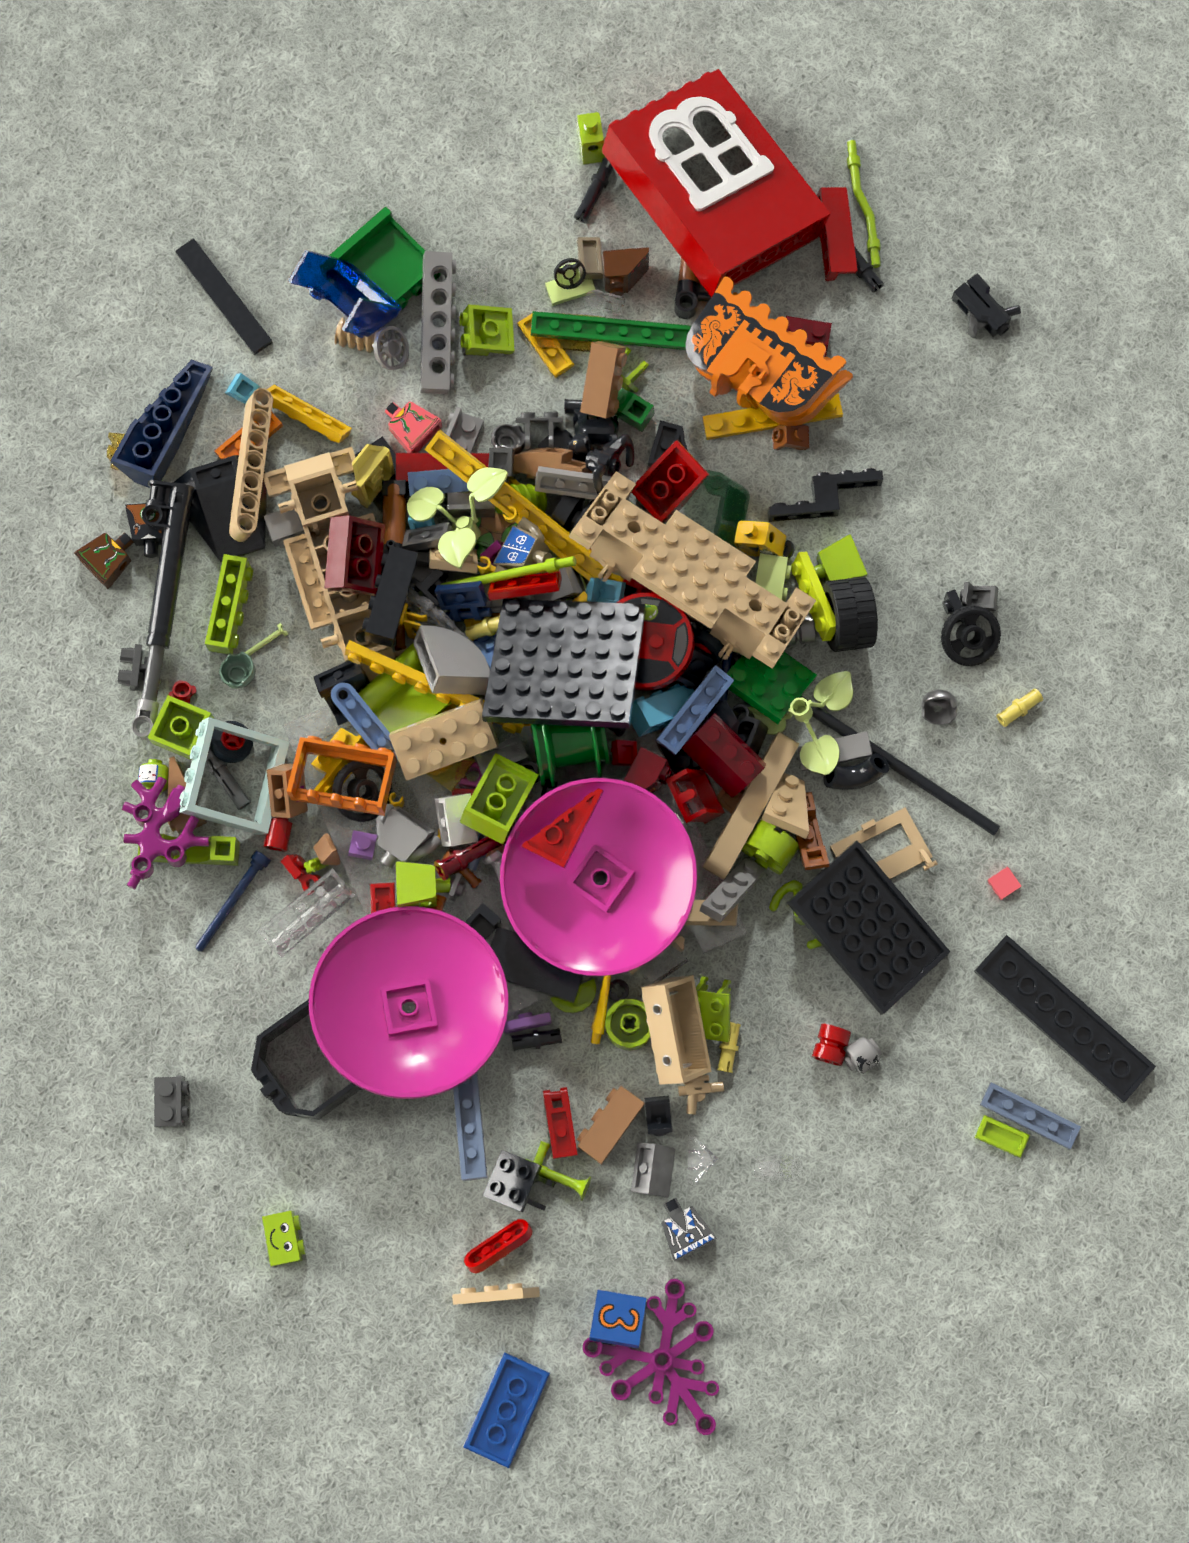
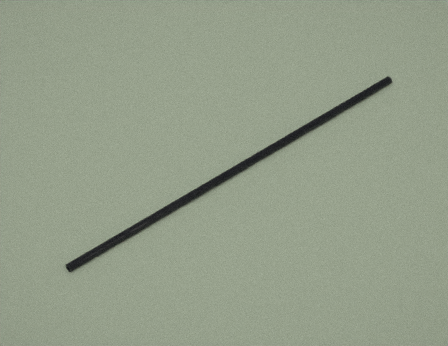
M734 651L732 656L733 665L741 657L740 654ZM811 706L813 711L812 717L844 737L858 733L822 708ZM870 741L872 754L883 756L891 769L994 836L999 830L1000 825Z

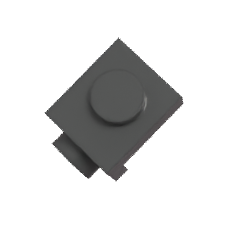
M964 582V588L960 592V601L965 607L976 605L989 611H996L999 588L997 586H973L970 582Z

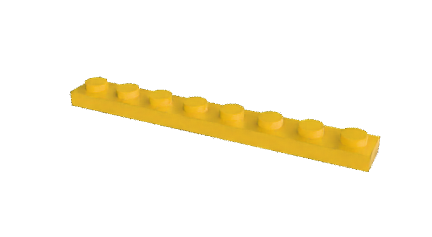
M349 640L345 648V655L348 656V660L355 664L364 663L370 666V669L375 673L383 674L384 672L392 676V679L400 684H405L406 682L413 685L414 689L420 693L427 694L428 692L433 694L442 703L449 704L451 702L459 707L480 699L471 694L432 693L424 673ZM497 723L502 725L505 731L513 734L515 732L521 733L524 724Z

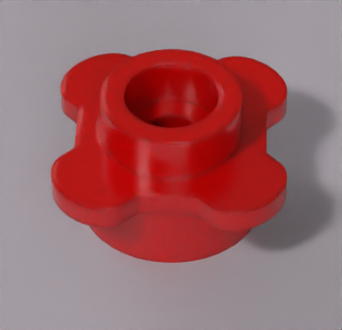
M179 680L173 685L169 696L190 704V698L196 694L197 690L195 686L190 685L188 682Z

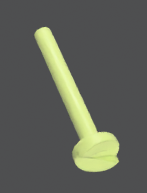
M279 623L277 625L278 630L245 653L250 656L281 634L284 637L287 636L288 632L284 631L282 624Z

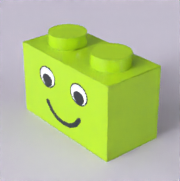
M290 1210L262 1216L270 1266L274 1267L303 1261L302 1255L306 1254L304 1240H299L298 1230L302 1229L299 1215H295L294 1211Z

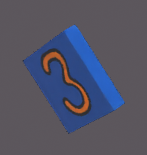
M597 1290L589 1340L639 1349L647 1298Z

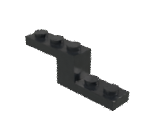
M868 468L862 472L855 473L851 470L831 475L828 472L818 473L812 477L811 481L813 503L809 501H799L793 505L775 503L768 508V522L836 517L840 511L839 489L881 486L883 471Z

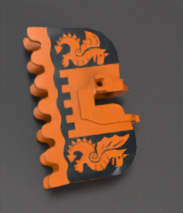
M724 277L687 334L686 351L688 358L700 375L711 382L712 388L709 393L714 397L719 394H727L733 389L738 391L736 399L738 405L743 408H754L755 410L759 408L767 417L778 424L797 426L810 421L853 378L851 372L841 370L847 364L846 360L841 356H834L833 358L824 357L826 347L823 343H815L813 346L805 344L808 337L807 333L802 329L795 332H787L789 321L786 317L781 316L777 319H768L771 311L767 304L763 303L757 307L750 306L752 301L750 292L745 290L739 294L737 292L732 294L734 283L729 277Z

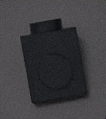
M955 589L946 592L945 601L942 602L943 608L947 615H952L954 611L963 606ZM963 618L956 622L958 623L961 621L962 623H965Z
M669 1095L644 1098L648 1134L664 1136L667 1133L673 1132Z

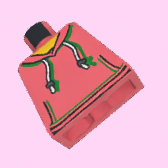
M392 402L385 410V413L392 418L388 424L390 432L407 453H418L442 428L440 418L413 402H408L402 409Z

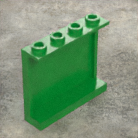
M385 206L318 266L320 273L376 328L377 325H386L396 310H403L413 295L418 296L422 293L423 255L425 250L393 219L392 212ZM441 273L434 274V279L437 280Z

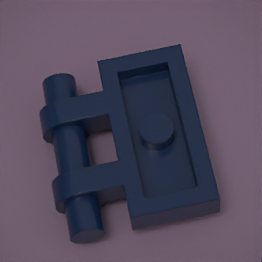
M482 581L437 585L435 594L441 610H450L445 612L446 621L454 620L456 623L463 622L464 619L478 621L483 620L484 617H492V609L483 608L488 600Z

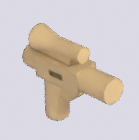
M702 1075L685 1082V1086H678L679 1096L688 1095L686 1114L696 1115L697 1102L705 1099V1093L724 1091L723 1081L704 1083V1081H709V1075Z

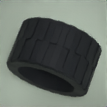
M866 577L826 581L822 588L836 620V632L831 641H827L830 649L834 652L872 648L877 639L878 616L875 596L870 582Z

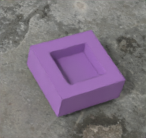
M353 830L348 856L372 860L377 835Z

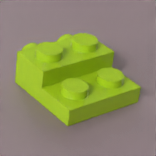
M468 304L464 311L460 313L459 325L464 326V334L461 335L460 345L462 348H465V354L488 356L489 353L513 354L515 349L512 308Z

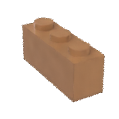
M603 341L591 344L580 412L602 418L612 417L617 412L619 407V400H617L618 391L623 384V377H621L622 368L627 361L625 346Z
M622 1086L618 1090L615 1088L611 1090L605 1099L609 1103L604 1110L599 1108L591 1118L594 1122L589 1130L584 1128L576 1139L580 1142L577 1147L601 1165L645 1105L643 1101Z

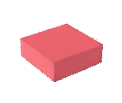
M1008 866L987 880L1000 900L1021 887V884Z

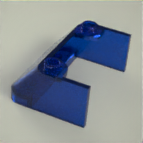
M306 249L288 280L290 284L306 287L310 291L309 295L316 300H329L348 317L342 330L352 333L359 338L369 337L395 319L402 309L395 300L350 262Z

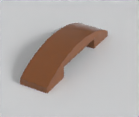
M806 792L809 833L807 838L795 834L799 845L798 850L805 870L829 867L825 845L823 846L816 817L812 792Z

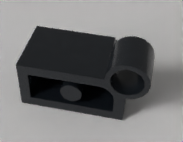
M738 704L732 708L736 717L739 719L740 714L746 712V716L739 720L738 736L758 755L769 728L761 720L755 719L752 711L745 705Z

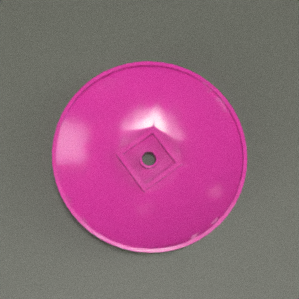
M589 778L569 782L549 791L536 800L523 813L512 829L503 851L500 866V888L504 908L514 930L521 940L540 958L558 968L576 974L588 976L616 975L636 969L650 962L671 945L687 922L695 900L697 864L692 843L683 824L675 813L657 796L644 788L622 780ZM598 788L604 791L565 869L521 847L525 841L530 840L541 829L550 825L557 817L582 801L589 793L594 792ZM600 871L605 872L608 877L607 882L603 885H597L594 881L595 874Z
M417 906L380 910L364 916L345 928L333 939L320 957L314 970L309 991V1014L312 1030L321 1051L330 1064L342 1076L360 1088L377 1095L398 1099H418L438 1095L461 1085L475 1075L497 1048L504 1032L508 1013V989L505 975L496 954L486 940L471 926L450 914ZM412 1002L415 1004L416 1009L412 1013H405L402 1010L403 1004Z

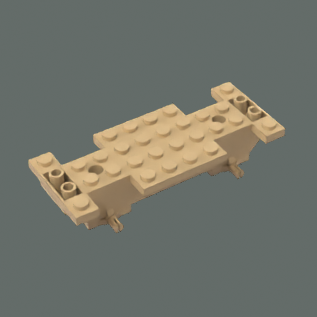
M349 447L332 453L328 452L264 473L263 479L270 498L292 492V500L280 503L278 506L281 514L295 509L300 517L305 534L285 539L283 542L311 630L334 624V635L321 639L323 649L337 644L342 650L345 662L349 660L348 656L345 655V648L349 640L395 660L407 648L393 652L392 648L369 641L364 643L357 641V635L364 632L362 631L365 617L369 618L372 611L368 609L371 595L343 593L324 588L330 517L348 516L345 494L359 490L355 480L342 484L337 478L354 472L352 462L355 459L353 448ZM320 499L327 501V506L323 509L315 507V503ZM373 513L358 517L376 522ZM361 663L370 681L379 675L373 672L370 666Z
M616 471L569 535L571 539L588 550L591 548L590 557L604 567L598 574V578L601 580L604 576L602 581L606 582L611 573L620 575L629 582L633 578L712 629L709 634L719 639L724 645L719 652L720 658L726 652L722 658L726 660L730 653L734 651L748 659L754 656L773 669L816 600L797 587L787 602L776 597L746 577L756 563L755 560L677 510L665 525L626 500L636 484Z

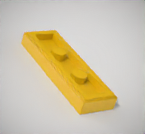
M532 314L517 323L520 330L555 378L574 367V363L556 338L531 336Z

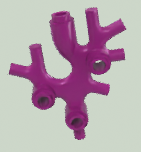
M162 777L157 778L152 789H146L139 780H135L131 787L138 793L142 802L133 805L126 801L122 806L123 811L132 814L137 824L144 827L142 832L138 834H124V844H138L140 846V854L132 860V869L130 871L132 876L127 883V886L133 890L137 888L140 880L144 881V879L149 878L153 874L154 866L152 862L156 857L164 856L172 867H181L187 860L185 851L188 848L194 846L209 847V837H198L193 834L199 822V819L194 816H190L178 838L165 840L161 837V826L174 820L181 814L179 813L181 807V799L179 798L181 793L185 791L184 786L177 785L171 791L165 805L162 808H157L155 803L167 782ZM180 855L178 859H173L174 856ZM142 867H147L145 870L141 871Z

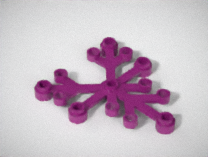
M671 1279L665 1285V1293L668 1296L666 1311L662 1307L659 1297L651 1296L647 1300L648 1309L654 1311L663 1325L660 1347L649 1353L633 1350L621 1345L602 1344V1342L591 1341L589 1338L584 1341L582 1349L586 1356L592 1358L600 1354L615 1356L609 1361L606 1360L600 1364L599 1370L604 1376H610L615 1368L628 1359L649 1363L628 1379H619L612 1384L611 1393L617 1400L627 1399L634 1386L655 1372L653 1387L648 1397L653 1404L661 1403L664 1397L662 1388L666 1374L671 1382L667 1411L663 1414L664 1423L671 1426L678 1421L676 1412L680 1395L696 1419L695 1426L697 1431L702 1435H710L716 1428V1422L711 1415L704 1414L688 1389L705 1392L709 1396H715L719 1392L718 1383L713 1380L704 1382L679 1377L674 1368L688 1370L696 1375L703 1373L705 1365L701 1360L695 1359L691 1361L675 1357L698 1341L705 1342L710 1340L714 1330L709 1322L700 1321L696 1323L690 1335L670 1348L673 1327L684 1319L691 1318L696 1314V1306L690 1302L685 1303L681 1310L676 1313L678 1299L683 1296L685 1287L682 1281ZM672 1284H677L679 1286V1292L677 1294H672L670 1292V1286ZM653 1298L659 1301V1306L655 1309L649 1305L650 1300ZM691 1305L694 1308V1312L691 1315L685 1314V1306ZM701 1326L707 1327L708 1334L706 1336L699 1334L698 1330ZM590 1342L597 1344L598 1348L595 1352L588 1350ZM659 1356H666L667 1363L665 1365L658 1364L657 1359ZM695 1362H700L702 1365L701 1371L695 1372L692 1369V1365ZM608 1363L611 1365L612 1370L610 1373L602 1371L603 1364ZM714 1383L716 1385L714 1393L707 1391L708 1384ZM618 1385L626 1387L624 1394L620 1395L616 1392ZM654 1391H658L661 1394L659 1401L652 1400L651 1394ZM673 1413L675 1420L672 1423L667 1422L665 1419L666 1414ZM707 1419L710 1421L708 1429L701 1427L702 1420Z

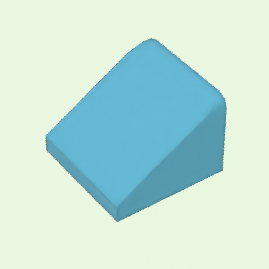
M242 373L236 374L225 394L246 404L253 392L259 388V385Z

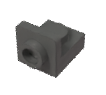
M489 448V468L506 470L508 472L505 480L506 483H509V479H515V474L513 473L514 449Z

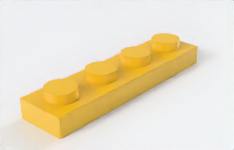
M272 385L266 389L273 396L272 408L286 413L291 419L302 422L309 429L318 431L330 441L340 443L350 435L351 427L282 388Z

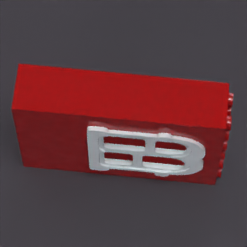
M719 68L711 73L709 71L704 73L693 82L685 83L682 88L676 91H669L663 98L657 101H650L644 108L633 110L627 117L621 120L616 119L608 126L602 153L711 297L724 277H729L734 285L819 238L831 214ZM700 112L714 114L729 132L731 138L715 147H709L695 129L693 117ZM669 128H680L693 140L694 146L677 155H673L664 144L662 135ZM734 147H740L752 162L750 168L737 175H731L718 159L719 155ZM698 154L706 157L723 181L705 192L698 189L681 166L683 162Z

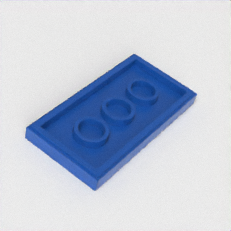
M504 1352L463 1448L510 1468L550 1373Z

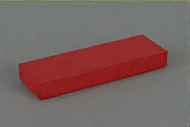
M561 572L527 575L490 583L488 590L489 600L558 592L562 581Z

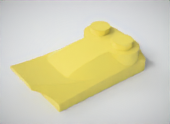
M366 444L352 462L355 481L359 490L352 491L351 495L357 498L359 503L366 508L370 506L382 490V481L390 480L395 474L390 450L385 446Z

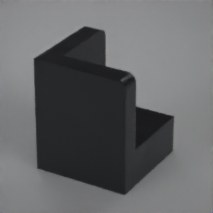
M482 903L465 923L475 929L486 940L502 921L501 918Z

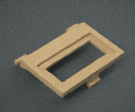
M906 807L877 822L872 819L862 824V830L830 846L835 857H838L853 842L858 841L861 844L901 824L911 845L876 862L888 878L892 879L923 862L926 863L923 866L924 871L937 865L936 860L931 861L930 858L933 856Z

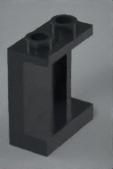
M349 660L313 676L318 693L327 702L339 728L351 723L332 701L331 691L333 687L339 683H348L359 693L371 682L362 665L355 664ZM341 690L338 693L339 698L342 700L346 699L347 692Z

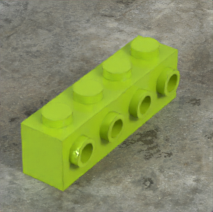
M227 554L223 556L205 639V645L210 652L229 655L233 654V649L238 647L239 635L237 630L238 626L243 624L244 612H242L243 603H247L249 591L246 588L248 581L251 582L253 578V568L245 557Z

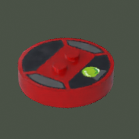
M655 593L632 594L616 602L646 605L635 689L643 691L656 690L676 681L689 666L695 644L693 629L684 611Z

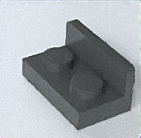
M184 1076L154 1077V1127L185 1126V1120H189V1106H185V1096H189V1081H185Z

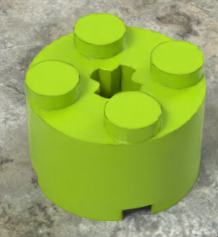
M760 820L749 835L742 851L748 856L755 857V862L766 868V870L769 867L773 872L781 875L796 854L799 845L786 832L782 831L780 833L775 830V825Z
M623 999L613 1004L608 1010L605 1019L606 1033L609 1040L618 1048L628 1051L636 1050L646 1045L651 1039L644 1002L636 999ZM625 1020L629 1022L634 1020L635 1028L633 1030L631 1028L625 1029Z

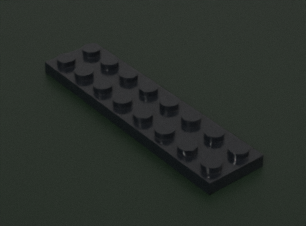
M1008 935L998 943L974 970L979 977L1120 1102L1125 1103L1156 1067Z

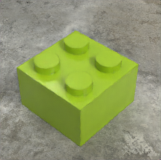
M167 695L148 739L158 747L190 759L191 749L197 742L198 736L195 734L200 722L209 717L215 718L212 713Z

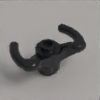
M628 434L621 435L606 450L594 449V451H589L586 456L585 466L593 472L594 488L598 495L604 488L602 484L603 475L612 477L616 471L619 472L621 468L619 456L625 449L626 466L632 467L634 465V445Z

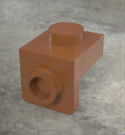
M781 424L773 428L772 433L773 449L780 450L784 447L797 450L809 449V426H784Z

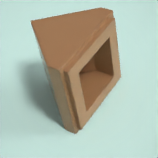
M326 833L313 848L321 864L340 865L341 861L330 835Z

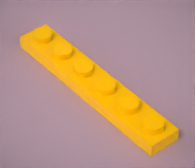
M839 393L813 419L806 423L843 417ZM747 408L702 416L706 440L769 430L780 425L767 417L759 408L756 410L754 408Z

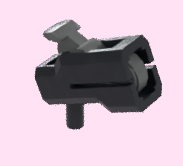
M977 273L967 280L968 284L964 282L953 292L951 299L967 315L969 319L967 333L970 337L975 338L977 330L985 328L992 337L997 334L1002 336L1010 329L1011 316L1021 314V308L1019 305L1004 309L989 294L990 286Z

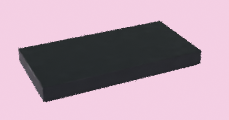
M497 926L490 947L502 966L506 982L574 1004L584 975L569 972L548 963L534 953L516 932Z

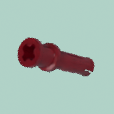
M486 837L461 851L454 850L452 855L441 861H434V866L439 876L445 881L449 879V875L458 870H465L469 863L504 844Z

